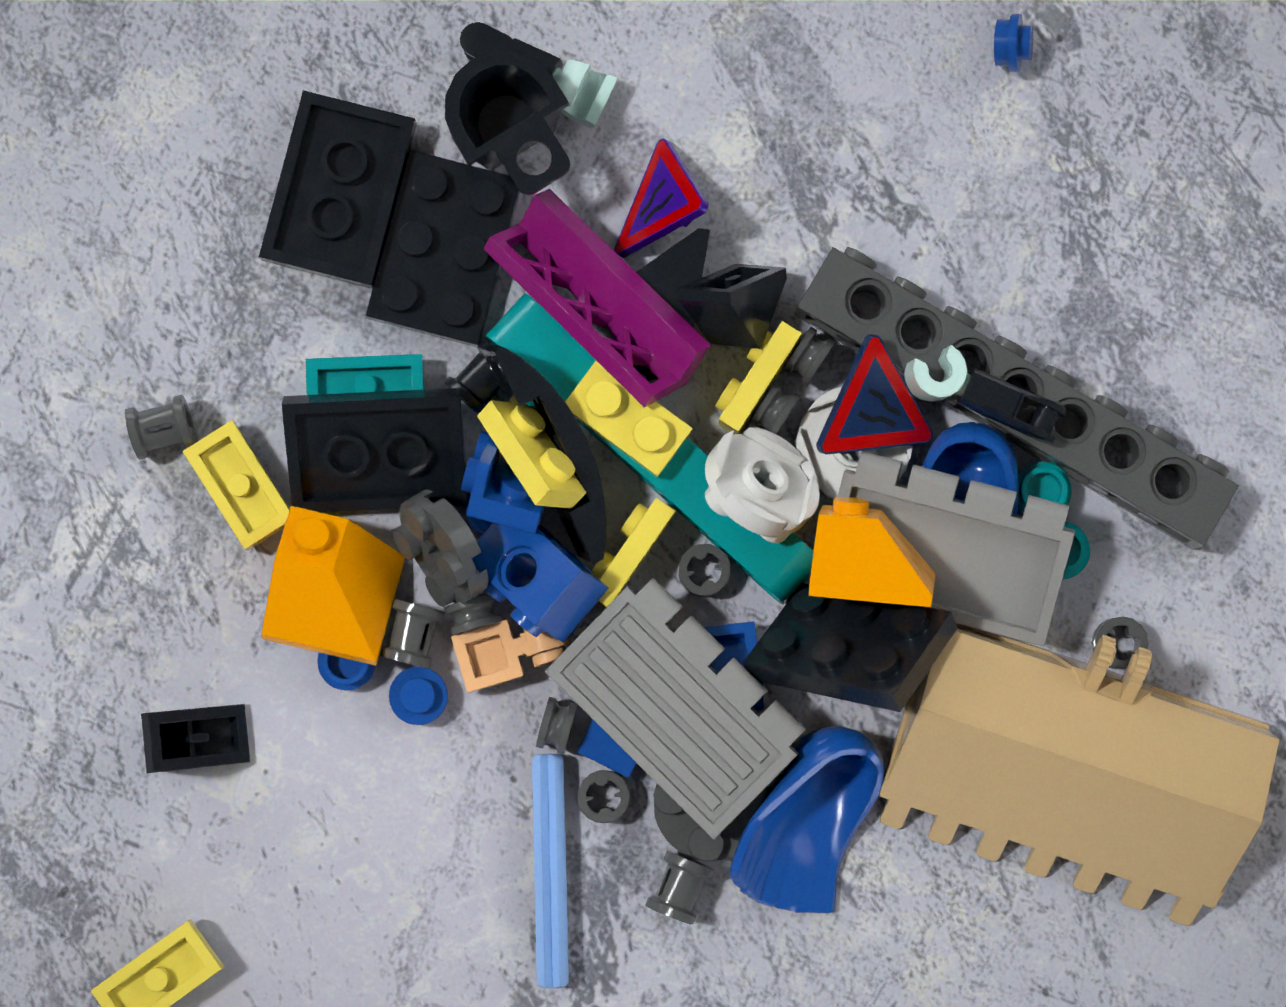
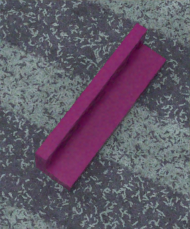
M550 188L534 196L519 224L490 236L483 248L644 408L686 385L711 346ZM521 243L537 259V262L522 258L512 247ZM552 285L568 289L577 298V301L561 297L552 288ZM592 324L607 328L617 337V341L602 337L592 327ZM633 364L647 367L659 380L650 384L633 367Z

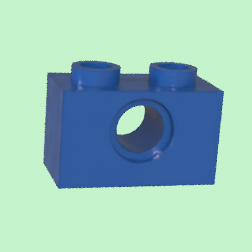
M492 523L477 541L481 553L472 558L479 572L487 569L488 587L485 592L500 603H503L507 598L516 607L510 616L535 637H538L542 631H545L564 643L609 589L540 523L536 534ZM536 572L534 578H533L532 581L529 583V581H530L532 575Z

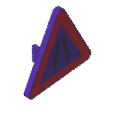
M664 138L660 139L655 146L615 245L614 251L622 258L631 255L682 226L687 228L694 219L702 216L708 210V200L673 144Z

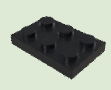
M303 90L259 253L261 261L373 289L415 133L416 119Z
M410 150L367 307L366 318L477 347L481 341L500 270V265L483 248L490 236L511 227L520 191L510 175Z
M460 388L283 397L281 405L292 506L316 512L399 509L404 501L426 489L433 491L429 498L433 503L444 498L452 506L467 505L468 492L461 491L466 460Z
M802 583L743 661V665L759 682L901 712L956 632L957 626L951 611L923 606L809 596V584Z

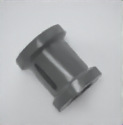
M182 394L174 396L172 403L140 412L134 407L125 409L128 435L132 448L139 460L148 458L149 451L182 442L185 446L190 447L197 442L192 416L186 399ZM167 423L172 424L171 427L156 431L149 430V428Z
M394 599L392 607L397 613L388 646L382 647L380 656L415 666L430 668L432 660L428 657V652L436 622L443 621L445 612Z
M667 850L664 860L668 864L655 896L648 897L645 906L678 921L693 925L697 917L693 913L696 901L705 879L712 878L715 869Z

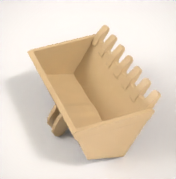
M956 623V632L905 705L879 793V797L887 799L881 813L880 822L884 825L900 829L911 807L933 814L935 817L930 827L928 838L943 845L951 843L959 824L983 831V834L978 843L976 854L991 861H997L1000 858L1008 840L1031 847L1025 863V871L1039 877L1047 876L1057 856L1079 863L1080 865L1074 876L1073 887L1086 893H1094L1105 873L1127 879L1128 882L1122 893L1121 903L1137 910L1144 908L1154 889L1177 896L1170 910L1169 918L1171 921L1185 926L1192 925L1203 905L1215 909L1223 895L1228 879L1263 821L1280 740L1269 731L1270 725L1143 682L1152 662L1151 650L1139 647L1135 654L1131 656L1123 675L1107 670L1115 658L1116 639L1106 635L1099 639L1088 663L1020 640Z

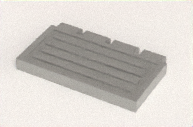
M862 451L856 472L848 469L844 471L837 497L865 499L869 501V509L882 510L936 573L935 587L930 608L951 611L955 623L1044 647L1076 531L1064 527L1070 506L1029 495L1024 515L1013 514L1017 497L1016 491L971 480L964 501L955 498L960 479L959 476L913 465L908 485L898 483L902 461Z
M652 578L638 593L631 586L626 587L545 672L714 840L799 754L791 744L806 728L777 699L760 715L753 708V705L768 690L735 658H732L717 673L710 664L725 648L692 615L675 631L668 623L683 606Z

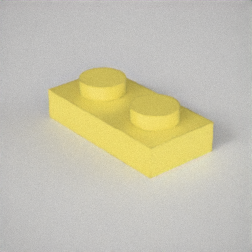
M782 321L774 334L767 331L761 349L751 348L746 357L754 362L751 370L743 382L733 377L715 405L716 408L723 411L719 417V427L727 432L734 430L733 435L741 434L800 343L801 332Z
M597 361L594 362L565 401L578 420L657 478L693 430L692 427L656 401L644 408Z
M491 400L477 415L535 506L573 508L586 494V491L574 475L575 467L572 461L556 448L544 430L546 426L544 419L534 408L527 404L519 407L509 402Z
M233 420L183 451L245 550L252 549L284 528L290 508Z
M655 498L649 508L641 503L636 506L620 530L621 533L628 537L616 556L605 551L604 559L597 562L591 571L609 588L598 601L605 608L622 592L675 515V510L658 498Z
M190 919L93 988L91 993L101 1007H170L225 966L192 919Z

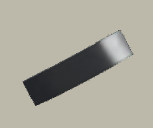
M490 343L480 348L504 400L519 407L531 401L534 409L544 419L546 425L544 430L556 448L572 461L575 467L574 475L586 491V494L573 508H555L577 555L592 564L603 560L606 546L605 499L594 456L575 416L554 387L524 359L507 348Z

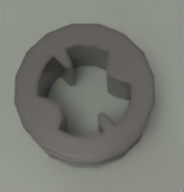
M812 326L783 369L788 374L793 371L801 374V382L808 386L835 344V341L830 338L826 341L820 340L816 334L817 330Z
M775 381L748 425L753 428L763 426L767 431L777 434L801 396L795 392L791 395L785 394L782 391V384Z
M697 544L689 548L681 557L678 566V577L682 586L690 594L699 597H709L719 593L727 584L731 574L730 562L726 554L720 548L711 544ZM708 554L719 562V564L714 566V570H721V575L716 583L706 580L700 587L690 580L689 577L694 575V571H687V566L692 558L702 561Z
M488 594L475 597L464 604L458 602L444 607L446 615H451L454 618V626L450 628L451 635H457L502 621L501 616L494 614L492 611V604L496 600Z
M1122 616L1107 619L1099 624L1093 632L1092 650L1094 651L1099 639L1103 635H1116L1112 628L1116 626L1123 627L1124 636L1134 638L1133 651H1124L1127 657L1124 660L1116 659L1115 654L1113 663L1109 668L1116 670L1126 669L1131 656L1135 654L1139 647L1148 649L1147 633L1143 626L1132 618Z
M549 697L536 747L543 749L545 745L552 744L556 747L557 753L565 754L578 704L570 703L567 707L559 706L556 698Z
M599 770L589 774L582 781L578 789L577 801L580 810L588 819L596 823H610L616 821L625 813L629 805L630 792L627 783L620 775L608 770ZM608 781L615 783L620 792L614 793V797L621 798L618 807L613 811L608 807H603L599 812L594 811L587 802L593 800V796H587L589 786L594 782L599 786H604Z

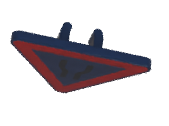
M869 334L864 338L816 443L819 453L828 455L922 444L931 441L933 431L878 335Z

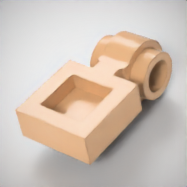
M503 620L451 636L467 693L525 677L520 660L521 656L525 655V658L532 657L534 667L553 663L566 650L565 647L570 645L569 638L563 643L545 631H542L538 637H535L523 628L524 633H521L518 638L514 639L509 620Z

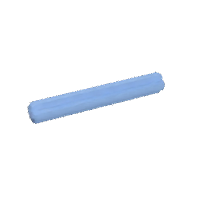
M538 754L532 759L537 984L542 988H562L567 986L569 982L564 759L560 754Z

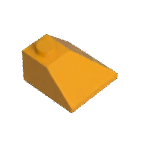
M836 497L833 499V506L822 505L818 515L809 596L931 607L936 573L882 510L869 509L868 500L853 497Z
M290 506L274 560L261 638L376 666L403 572L405 557L349 519Z

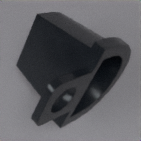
M491 51L472 58L455 74L445 95V120L453 142L468 166L477 162L492 171L503 164L518 190L524 195L537 193L565 176L570 170L569 157L554 135L561 111L569 106V102L552 75L537 60L517 51ZM537 143L543 144L549 149L552 156L549 168L539 175L524 173L518 166L517 155Z

